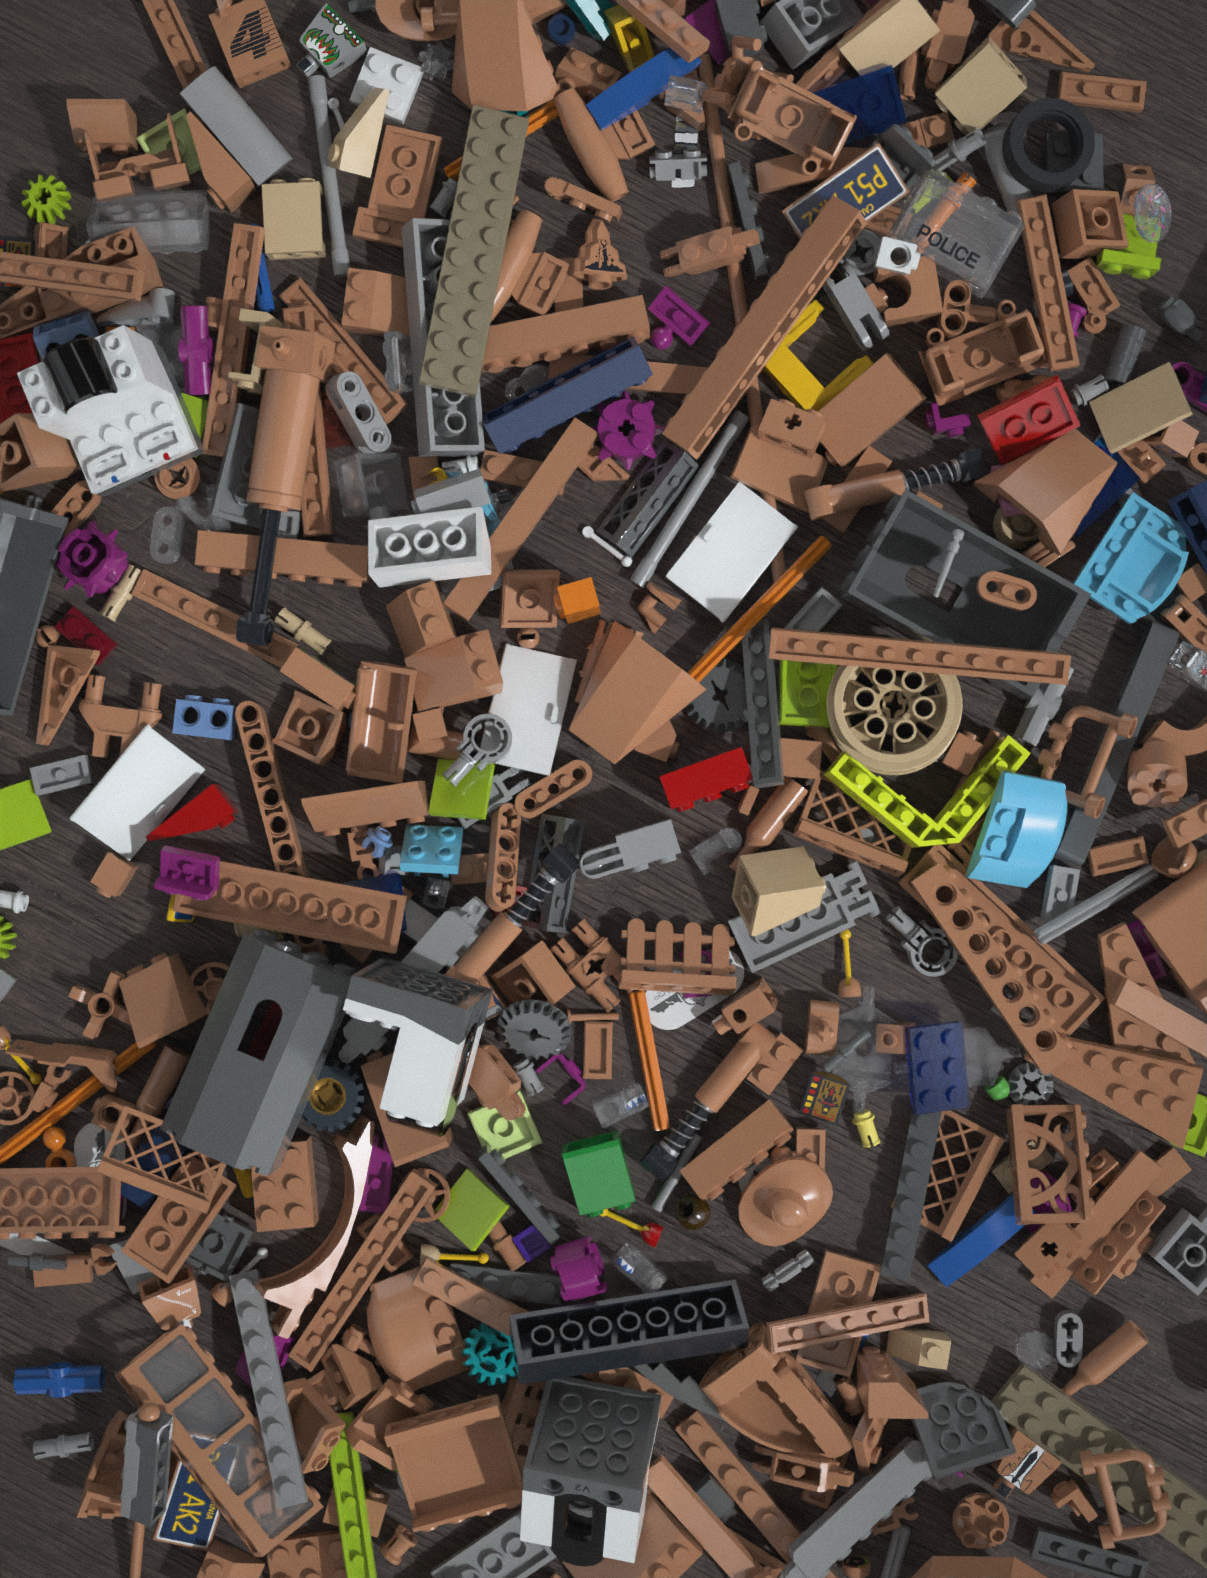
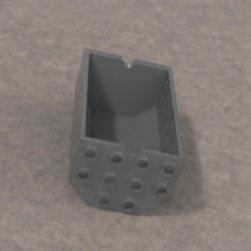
M907 489L901 495L895 494L891 498L883 512L887 516L884 520L881 519L871 530L866 539L870 545H866L858 553L852 564L856 568L855 571L852 570L847 575L841 586V589L845 590L842 595L843 599L916 640L1058 652L1091 596V593ZM954 529H960L964 532V536L959 541L958 553L953 558L946 579L961 587L962 590L950 611L947 612L910 591L905 583V575L913 566H924L939 575L947 554V545L949 541H952L951 534ZM987 572H1000L1032 583L1036 589L1037 598L1030 608L1022 611L1013 610L983 600L977 593V582ZM988 582L986 588L989 592L993 593L996 590V585L993 582ZM1016 591V600H1024V593L1022 591ZM985 678L1020 699L1033 697L1041 684L1038 682Z
M1 497L0 715L12 716L58 558V549L62 543L69 518Z
M255 929L254 932H244L160 1129L167 1134H171L173 1131L176 1133L174 1140L179 1144L233 1168L245 1170V1168L252 1169L254 1166L256 1167V1173L268 1176L281 1166L346 1014L343 1007L351 976L355 973L356 969L343 963L333 965L328 963L330 958L315 951L313 953L308 952V954L303 953L302 945L287 940V942L275 940L276 934L264 929ZM270 999L280 1005L282 1019L263 1061L237 1049L255 1007L262 1000Z

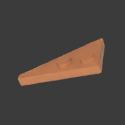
M48 645L36 744H50L97 661L100 651Z

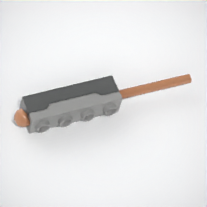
M152 1402L142 1404L134 1414L129 1415L125 1423L126 1443L123 1448L125 1458L121 1473L123 1486L120 1494V1515L134 1521L129 1578H141L145 1526L151 1527L166 1511L174 1415L161 1411Z

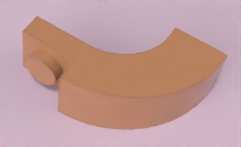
M1207 715L1198 725L1189 730L1176 729L1164 720L1157 721L1139 744L1143 746V744L1152 741L1168 742L1176 746L1177 751L1181 754L1183 753L1184 756L1204 752L1207 750Z

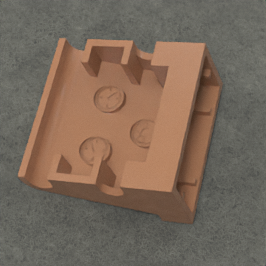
M1206 859L1186 875L1132 911L1133 915L1144 925L1145 929L1143 931L1159 956L1172 969L1170 973L1187 1000L1205 1014H1207Z

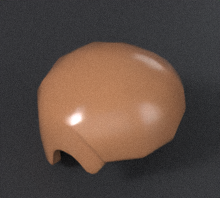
M1167 836L1158 843L1152 853V867L1165 877L1180 878L1194 867L1197 849L1192 842L1179 848H1173Z

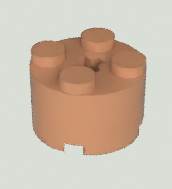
M1152 741L1143 744V748L1137 751L1134 749L1130 753L1127 760V784L1133 803L1148 807L1173 808L1179 804V800L1185 795L1188 785L1186 758L1183 753L1181 754L1177 751L1176 746L1168 742Z

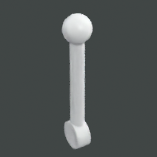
M331 98L328 101V106L334 112L341 130L344 122L339 111L340 103L336 98Z
M586 526L583 528L582 533L584 537L592 538L621 560V564L624 567L632 564L631 557L622 555L594 533L592 527Z

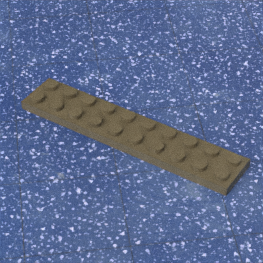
M473 104L418 383L420 385L476 397L529 124L528 118Z
M1024 1362L991 1400L1000 1412L1003 1420L1011 1426L1019 1428L1022 1433L1034 1440V1442L1053 1456H1057L1063 1464L1100 1491L1097 1473L1084 1475L1079 1451L1091 1449L1092 1455L1125 1449L1143 1450ZM1151 1456L1155 1467L1161 1466L1165 1484L1160 1485L1161 1492H1168L1171 1509L1166 1510L1167 1522L1159 1534L1207 1569V1496ZM1127 1461L1107 1465L1116 1503L1145 1524L1153 1522L1155 1513L1142 1463L1139 1461Z

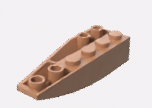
M133 226L83 245L63 259L141 270L145 272L141 296L148 294L151 289L164 288L155 259ZM25 286L0 304V339L34 332V326L87 310L90 311V314H94L128 300Z

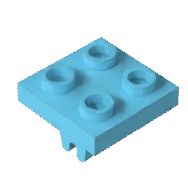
M406 825L400 858V871L414 872V876H420L421 872L443 873V878H449V874H458L463 827Z

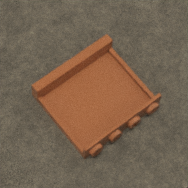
M498 1394L386 1424L384 1438L387 1448L391 1447L413 1517V1533L421 1530L429 1532L439 1525L447 1523L458 1524L468 1517L476 1515L486 1516L494 1510L504 1507L511 1509L522 1503L523 1477Z

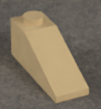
M377 87L371 89L336 135L334 143L331 144L328 151V160L330 161L328 167L371 177L390 90Z

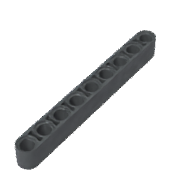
M1150 621L1147 625L1110 714L1122 717L1124 713L1136 716L1138 721L1131 738L1120 735L1116 737L1094 794L1105 798V804L1100 816L1097 819L1086 816L1084 808L1072 804L1066 817L1061 842L1054 856L1078 866H1082L1086 860L1179 636L1178 631L1154 621ZM1105 724L1077 791L1079 795H1081L1109 725Z

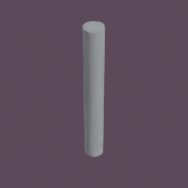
M695 1132L692 1134L693 1138L687 1141L685 1148L678 1158L677 1165L667 1177L651 1206L659 1212H662L681 1178L680 1170L689 1163L703 1138Z

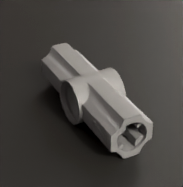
M1070 667V670H1069V678H1068V681H1069V679H1070V677H1071V675H1072V673H1073V671H1074V669L1071 668V667ZM1041 683L1034 696L1027 698L1024 705L1026 709L1013 737L1036 747L1048 721L1053 719L1061 705V695L1066 685Z

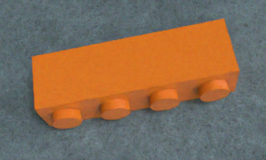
M592 577L557 587L559 594L553 595L560 619L566 618L567 623L571 624L601 615Z

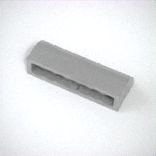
M215 66L205 71L180 92L181 98L258 188H261L262 184L270 180L293 159Z

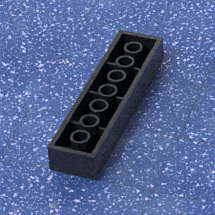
M736 1279L509 1315L510 1338L519 1385L748 1347L749 1325Z

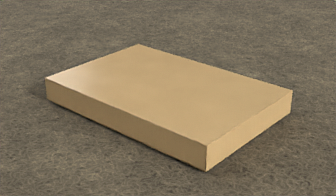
M891 0L842 39L837 46L870 87L939 33L940 29L918 0Z
M1170 362L1089 402L1111 454L1193 415Z

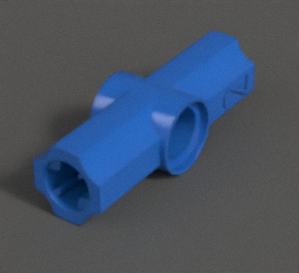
M69 1362L52 1363L46 1367H21L15 1370L13 1379L14 1390L16 1394H47L48 1397L52 1398L66 1397L73 1393L102 1392L104 1390L105 1370L103 1365L72 1366V1363Z

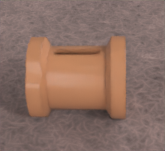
M206 297L208 330L219 332L223 300Z
M399 1525L395 1529L396 1533L387 1543H383L380 1548L382 1555L394 1565H398L403 1554L410 1547H414L418 1543L415 1535L403 1525Z

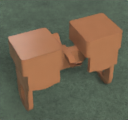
M170 112L167 113V125L174 150H163L155 155L149 153L121 159L120 162H107L99 166L93 140L88 132L84 130L85 141L96 180L92 184L97 201L103 203L135 196L131 176L139 175L141 181L147 180L145 173H150L153 187L157 191L192 184L188 166L186 163H183Z

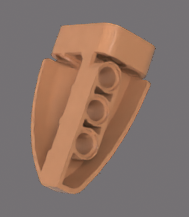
M760 1322L749 1328L747 1348L724 1351L702 1378L699 1387L717 1407L718 1414L739 1432L762 1445L793 1455L817 1458L840 1457L854 1447L851 1431L803 1365L795 1362V1355L791 1350L775 1354L768 1351L766 1327Z

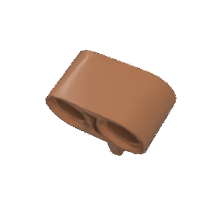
M961 280L951 282L941 296L943 312L937 320V328L943 331L945 340L958 337L965 329L967 321L991 324L996 319L995 308L971 304V289L966 282ZM956 290L961 293L962 301L954 302L951 300L949 292ZM954 319L958 324V330H949L945 325V320Z
M809 1001L805 1039L806 1054L831 1056L836 1051L839 1002Z

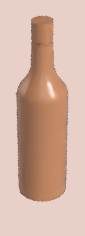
M785 776L784 785H778L747 827L745 844L729 867L737 871L739 856L753 854L758 849L770 845L809 792L793 779Z
M165 1044L137 1100L136 1108L138 1111L156 1118L163 1114L164 1108L191 1058L187 1051L171 1044ZM138 1117L131 1134L144 1129ZM144 1120L146 1126H148L151 1123L149 1121ZM144 1133L129 1139L132 1148H137Z
M1128 1320L1079 1362L1076 1375L1061 1390L1072 1396L1084 1386L1100 1384L1149 1343L1147 1336L1136 1323Z

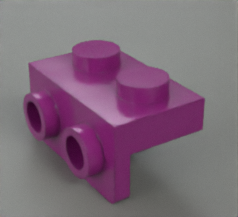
M165 845L161 850L160 876L154 882V889L162 890L167 894L189 896L195 900H209L219 888L220 857Z

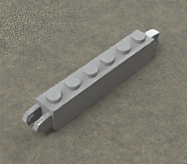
M475 896L462 908L460 906L450 907L402 962L440 973L444 967L449 970L460 958L457 952L462 946L468 949L478 938L475 932L481 926L479 921L485 914L488 906ZM352 1018L343 1028L344 1037L348 1041L338 1052L341 1062L351 1063L361 1053L366 1055L372 1049L377 1052L388 1040L384 1035L390 1029L382 1027L380 1021L377 1020L366 1022Z
M906 1436L872 1468L870 1474L866 1473L790 1544L788 1555L792 1560L780 1572L779 1577L825 1578L831 1570L829 1567L837 1560L845 1559L851 1553V1547L858 1540L863 1541L872 1533V1527L879 1520L884 1521L894 1512L893 1507L900 1500L905 1501L910 1498L915 1492L914 1487L919 1482L930 1479L932 1474L919 1440L915 1437Z

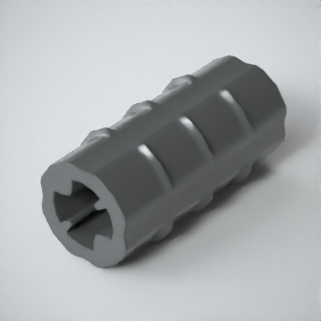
M1132 324L1121 326L1114 349L1111 352L1109 364L1106 365L1104 381L1106 380L1108 384L1120 387L1130 382L1147 333L1145 329Z

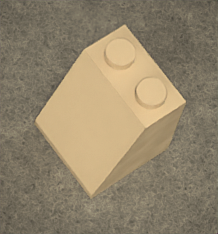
M988 36L936 89L935 95L938 98L935 102L945 113L950 111L957 118L954 121L955 125L966 135L977 127L982 130L1027 88V79L992 38Z
M804 846L739 856L731 897L752 937L819 907L822 895L826 891V885L823 877L819 876L815 868L813 858L808 856Z

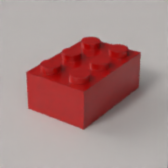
M739 747L659 776V780L670 809L676 808L679 813L695 807L693 801L703 798L704 802L707 803L721 798L720 792L729 788L731 793L749 788L748 782L753 780V776L743 749Z

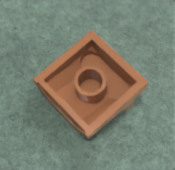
M295 690L293 700L272 743L324 766L334 756L345 732L347 714Z

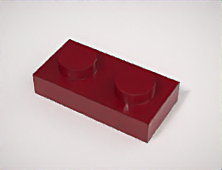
M73 606L55 626L77 648L100 651V655L95 662L99 666L118 645L76 606Z

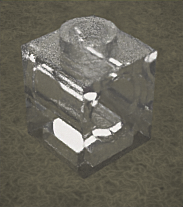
M670 75L664 105L678 110L701 114L704 104L702 92L707 89V84L694 79Z

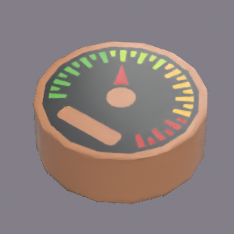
M849 1555L842 1560V1573L847 1577L864 1578L871 1572L870 1560L865 1556Z

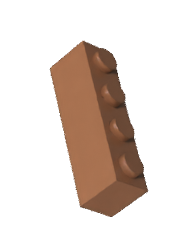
M769 1099L682 1168L680 1172L700 1199L707 1200L709 1198L712 1201L723 1193L724 1189L722 1187L730 1180L734 1183L741 1179L747 1173L745 1169L753 1162L757 1165L769 1156L767 1151L774 1145L780 1147L792 1137L790 1133L794 1129L776 1105Z

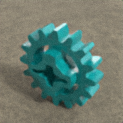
M485 1323L479 1325V1331L475 1328L469 1332L472 1338L463 1340V1343L468 1348L461 1351V1355L467 1356L468 1359L462 1363L463 1367H471L468 1376L471 1377L477 1374V1383L480 1384L487 1379L488 1386L495 1385L496 1379L499 1385L506 1382V1377L509 1379L513 1378L515 1373L512 1369H516L511 1338L491 1326L488 1328ZM496 1336L500 1337L504 1342L498 1340ZM479 1341L480 1349L478 1353L475 1354V1348L477 1342ZM501 1350L495 1357H483L488 1351ZM509 1353V1361L506 1366L504 1360L507 1354ZM480 1364L487 1367L489 1372L484 1370Z

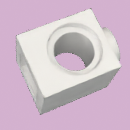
M883 236L880 241L874 268L908 276L911 269H917L921 253L916 252V244ZM894 249H901L905 252L906 261L904 264L896 265L891 261L890 255Z

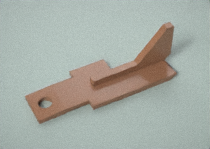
M16 1039L5 1051L6 1054L36 1059L39 1064L65 1067L67 1064L87 1066L109 1092L117 1090L116 1067L112 1064L117 1054L113 1050L57 1042L48 1045Z

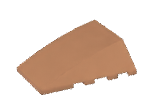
M458 0L452 93L471 110L474 104L500 111H528L554 99L563 92L560 84L556 83L554 79V70L550 60H546L543 53L541 39L534 32L532 27L533 20L524 0Z
M1073 429L975 481L974 486L993 502H996L1001 496L1005 497L1041 527L1038 539L1058 556H1061L1081 520L1087 514L1096 496L1099 495L1117 466V462L1078 430Z
M614 621L569 731L613 764H616L707 689L636 634Z
M121 1409L109 1422L87 1474L76 1515L77 1518L101 1516V1519H114V1516L123 1517L120 1515V1494L123 1486L121 1473L125 1458L123 1454V1448L126 1443L125 1423L129 1414ZM172 1450L168 1486L178 1458Z

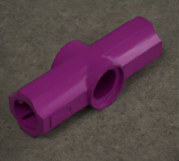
M181 306L182 337L179 339L178 353L180 361L184 365L185 394H210V363L213 361L214 347L213 341L209 337L207 306Z

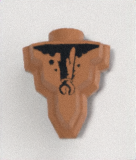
M593 218L585 232V244L579 248L578 258L573 261L572 275L577 279L588 281L589 288L594 290L608 289L612 286V282L626 280L627 274L625 264L620 262L618 250L610 243V233L603 220Z

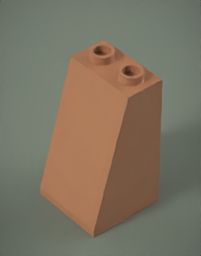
M891 354L882 356L818 411L826 419L825 430L820 442L827 449L824 454L834 466L837 464L841 467L846 466L927 399Z
M395 1044L392 1046L393 1051L386 1054L379 1050L367 1055V1061L361 1065L394 1166L397 1167L450 1146L454 1135L446 1115L445 1119L438 1126L424 1127L417 1124L415 1119L406 1116L405 1118H395L392 1116L387 1118L386 1110L380 1109Z

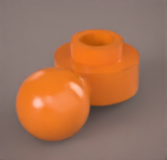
M50 1127L43 1134L44 1145L52 1150V1153L46 1159V1168L63 1167L61 1165L62 1159L66 1161V1167H77L75 1155L71 1151L63 1149L66 1134L60 1127Z

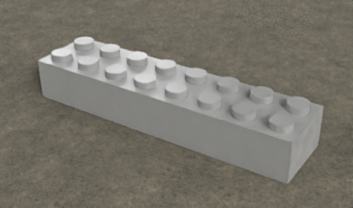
M412 218L401 228L419 457H467V455L473 457L485 451L480 381L476 397L418 384L450 220Z

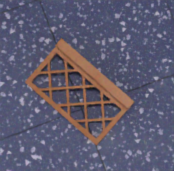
M820 770L819 778L813 780L799 822L796 824L792 836L895 877L905 873L911 847L901 840L904 846L901 856L891 852L886 841L897 837V835L893 834L884 838L878 825L880 821L876 820L867 810L865 811L871 822L858 827L851 812L863 807L858 805L849 809L843 796L845 792L841 791L837 785L823 775L825 772ZM821 779L830 782L836 793L823 799L818 789ZM816 795L818 801L813 803V800ZM838 797L844 812L832 817L825 802ZM820 804L826 820L818 823L808 819L810 809ZM916 809L919 813H924V811ZM846 815L853 830L847 833L840 832L833 820ZM873 825L879 841L870 844L864 841L860 830Z
M124 1106L96 1172L207 1214L226 1164L221 1162L209 1168L204 1154L197 1151L182 1157L172 1133L169 1134L171 1140L155 1146L149 1130L161 1126L163 1120ZM127 1114L140 1118L144 1129L127 1136L123 1126ZM144 1120L154 1123L155 1125H152L147 1128ZM120 1130H122L124 1138L117 1140ZM145 1132L152 1148L135 1155L129 1139ZM126 1141L132 1157L123 1161L110 1158L109 1156L114 1145ZM173 1143L179 1159L162 1165L157 1149ZM153 1151L159 1168L150 1172L141 1170L137 1158ZM200 1154L206 1170L190 1176L184 1160ZM131 1160H134L136 1167L128 1165L126 1163ZM181 1162L187 1178L176 1183L168 1180L164 1168ZM218 1168L216 1175L213 1178L211 1170ZM161 1170L164 1178L154 1175L153 1173ZM208 1173L212 1183L208 1194L196 1191L191 1179ZM188 1181L191 1189L180 1184Z
M942 1106L940 1123L946 1114L956 1119L960 1131L943 1136L939 1124L938 1131L940 1137H937L936 1142L942 1141L946 1156L932 1160V1164L948 1160L953 1176L936 1180L931 1165L930 1173L933 1182H929L927 1187L935 1185L939 1201L923 1206V1217H921L920 1224L952 1242L1005 1139ZM961 1123L969 1126L970 1128L963 1130ZM976 1130L986 1136L981 1146L969 1149L964 1133ZM961 1135L966 1151L949 1155L945 1139ZM978 1151L974 1160H972L970 1153ZM967 1154L971 1165L967 1172L956 1175L951 1159ZM964 1177L961 1185L959 1186L957 1178ZM954 1180L957 1188L955 1196L943 1200L938 1184ZM895 1198L890 1206L891 1208H894ZM948 1202H951V1204H950V1206H949V1208H948V1210H947V1212H946V1209H945L944 1204H945V1203H948ZM941 1205L944 1217L939 1226L928 1221L925 1209Z

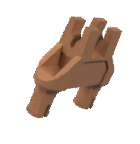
M88 675L85 700L79 702V710L94 732L92 756L109 758L112 735L122 737L121 756L147 724L153 728L162 719L161 710H158L161 684L144 682L141 708L138 707V710L104 706L102 696L106 677Z

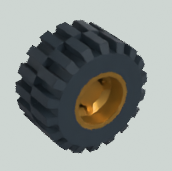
M337 1057L326 1058L301 1117L306 1121L305 1125L308 1127L312 1125L316 1127L317 1131L321 1132L323 1129L328 1130V1132H334L336 1129L340 1128L341 1130L357 1118L365 1104L367 1089L363 1083L364 1077L357 1072L358 1068L355 1065L351 1066L341 1062Z

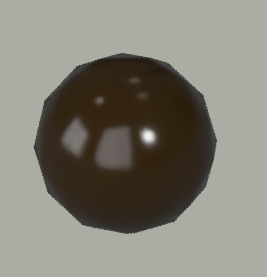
M697 1194L683 1196L676 1205V1220L684 1229H701L710 1219V1204L705 1199H700Z

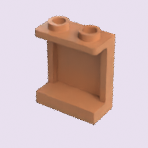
M305 1377L285 1382L284 1388L297 1449L305 1459L301 1465L302 1472L305 1474L319 1471L327 1465L328 1457L334 1446L340 1441V1435L346 1423Z

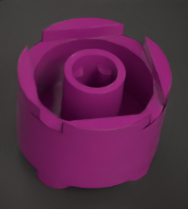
M590 1235L556 1246L554 1250L555 1256L550 1258L554 1273H559L562 1281L560 1292L564 1301L571 1300L575 1302L607 1291V1281L601 1282L600 1276L605 1273L603 1261L596 1243L590 1244L592 1239Z

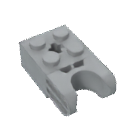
M671 819L615 835V842L587 850L580 860V868L585 876L595 879L630 868L632 873L646 870L649 868L648 863L659 860L660 865L677 860L675 854H679L681 851Z

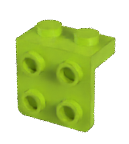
M1123 214L1129 246L1117 251L1103 249L1096 256L1095 265L1099 270H1103V272L1108 274L1123 273L1138 279L1151 278L1159 271L1161 258L1155 257L1160 232L1158 223L1160 224V221Z

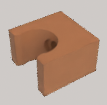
M934 254L921 256L917 269H911L908 276L874 268L872 274L875 283L880 284L885 281H893L900 284L906 293V303L903 306L888 308L883 312L881 317L887 328L937 320L940 317L943 308ZM906 259L892 262L896 265H902Z

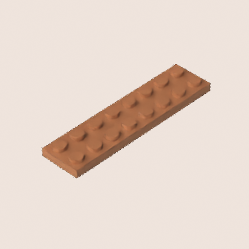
M942 845L931 846L901 878L898 884L929 912L909 881L937 862H941L943 866L948 864L957 877L953 880L959 890L964 888L972 898L973 903L970 906L976 914L981 912L990 926L986 929L992 938L997 936L1005 946L1006 951L1003 954L1009 962L1014 960L1021 969L1023 975L1020 976V979L1025 986L1030 984L1037 992L1040 999L1036 1002L1042 1010L1047 1008L1056 1020L1053 1027L1059 1034L1063 1032L1069 1037L1105 997L1047 943L1039 944L1033 935L1034 931L980 880L967 878L965 876L967 868ZM941 886L936 891V898L942 903L947 902L951 897V892L946 886ZM957 910L952 917L953 923L958 927L963 926L967 922L966 913L963 910ZM979 934L972 935L969 939L971 949L976 951L982 948L984 944L982 936ZM991 958L987 961L986 966L996 974L1000 969L999 961L996 958ZM1012 982L1006 983L1016 993L1015 984Z
M220 861L219 888L210 899L195 900L189 896L176 894L173 911L394 954L397 953L407 896Z

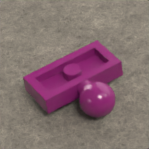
M665 286L648 307V310L665 323L663 327L655 328L650 335L651 344L659 350L667 349L672 344L673 332L692 346L710 325V322L669 286Z

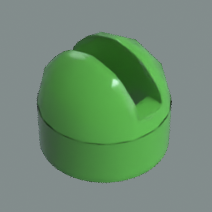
M1002 1075L993 1078L984 1087L987 1094L998 1101L1006 1099L1010 1092L1009 1084Z

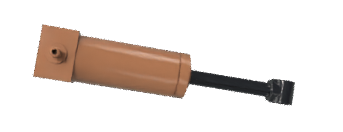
M261 325L255 366L264 370L265 375L246 502L258 504V508L264 509L250 608L249 612L245 611L239 617L236 626V638L240 643L267 647L270 645L274 634L273 620L270 618L271 615H266L281 512L287 513L288 510L301 511V498H303L319 385L320 382L327 383L331 378L336 344L316 332Z

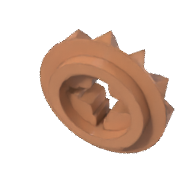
M193 459L181 462L155 474L157 488L162 494L174 500L187 499L192 493L197 492V487L201 481L200 469ZM171 469L178 473L184 470L182 476L187 484L181 482L173 484L174 477L169 470Z

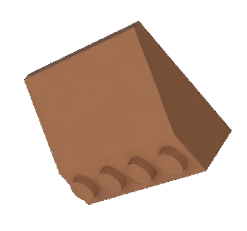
M426 781L407 782L301 799L302 806L314 831H323V837L339 835L340 828L351 827V832L368 830V824L379 823V826L382 828L397 826L396 820L407 818L408 824L424 822V816L430 815L428 813L430 805Z
M647 1492L645 1513L635 1563L603 1557L605 1517L563 1560V1564L574 1578H679L702 1555L703 1546L678 1518L663 1506V1503L652 1493L649 1494Z

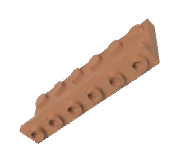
M98 1167L0 1169V1240L9 1239L10 1234H18V1239H36V1233H44V1239H62V1233H71V1238H88L89 1233H98L97 1238H115V1232H125L126 1227L119 1226L121 1181L96 1172Z

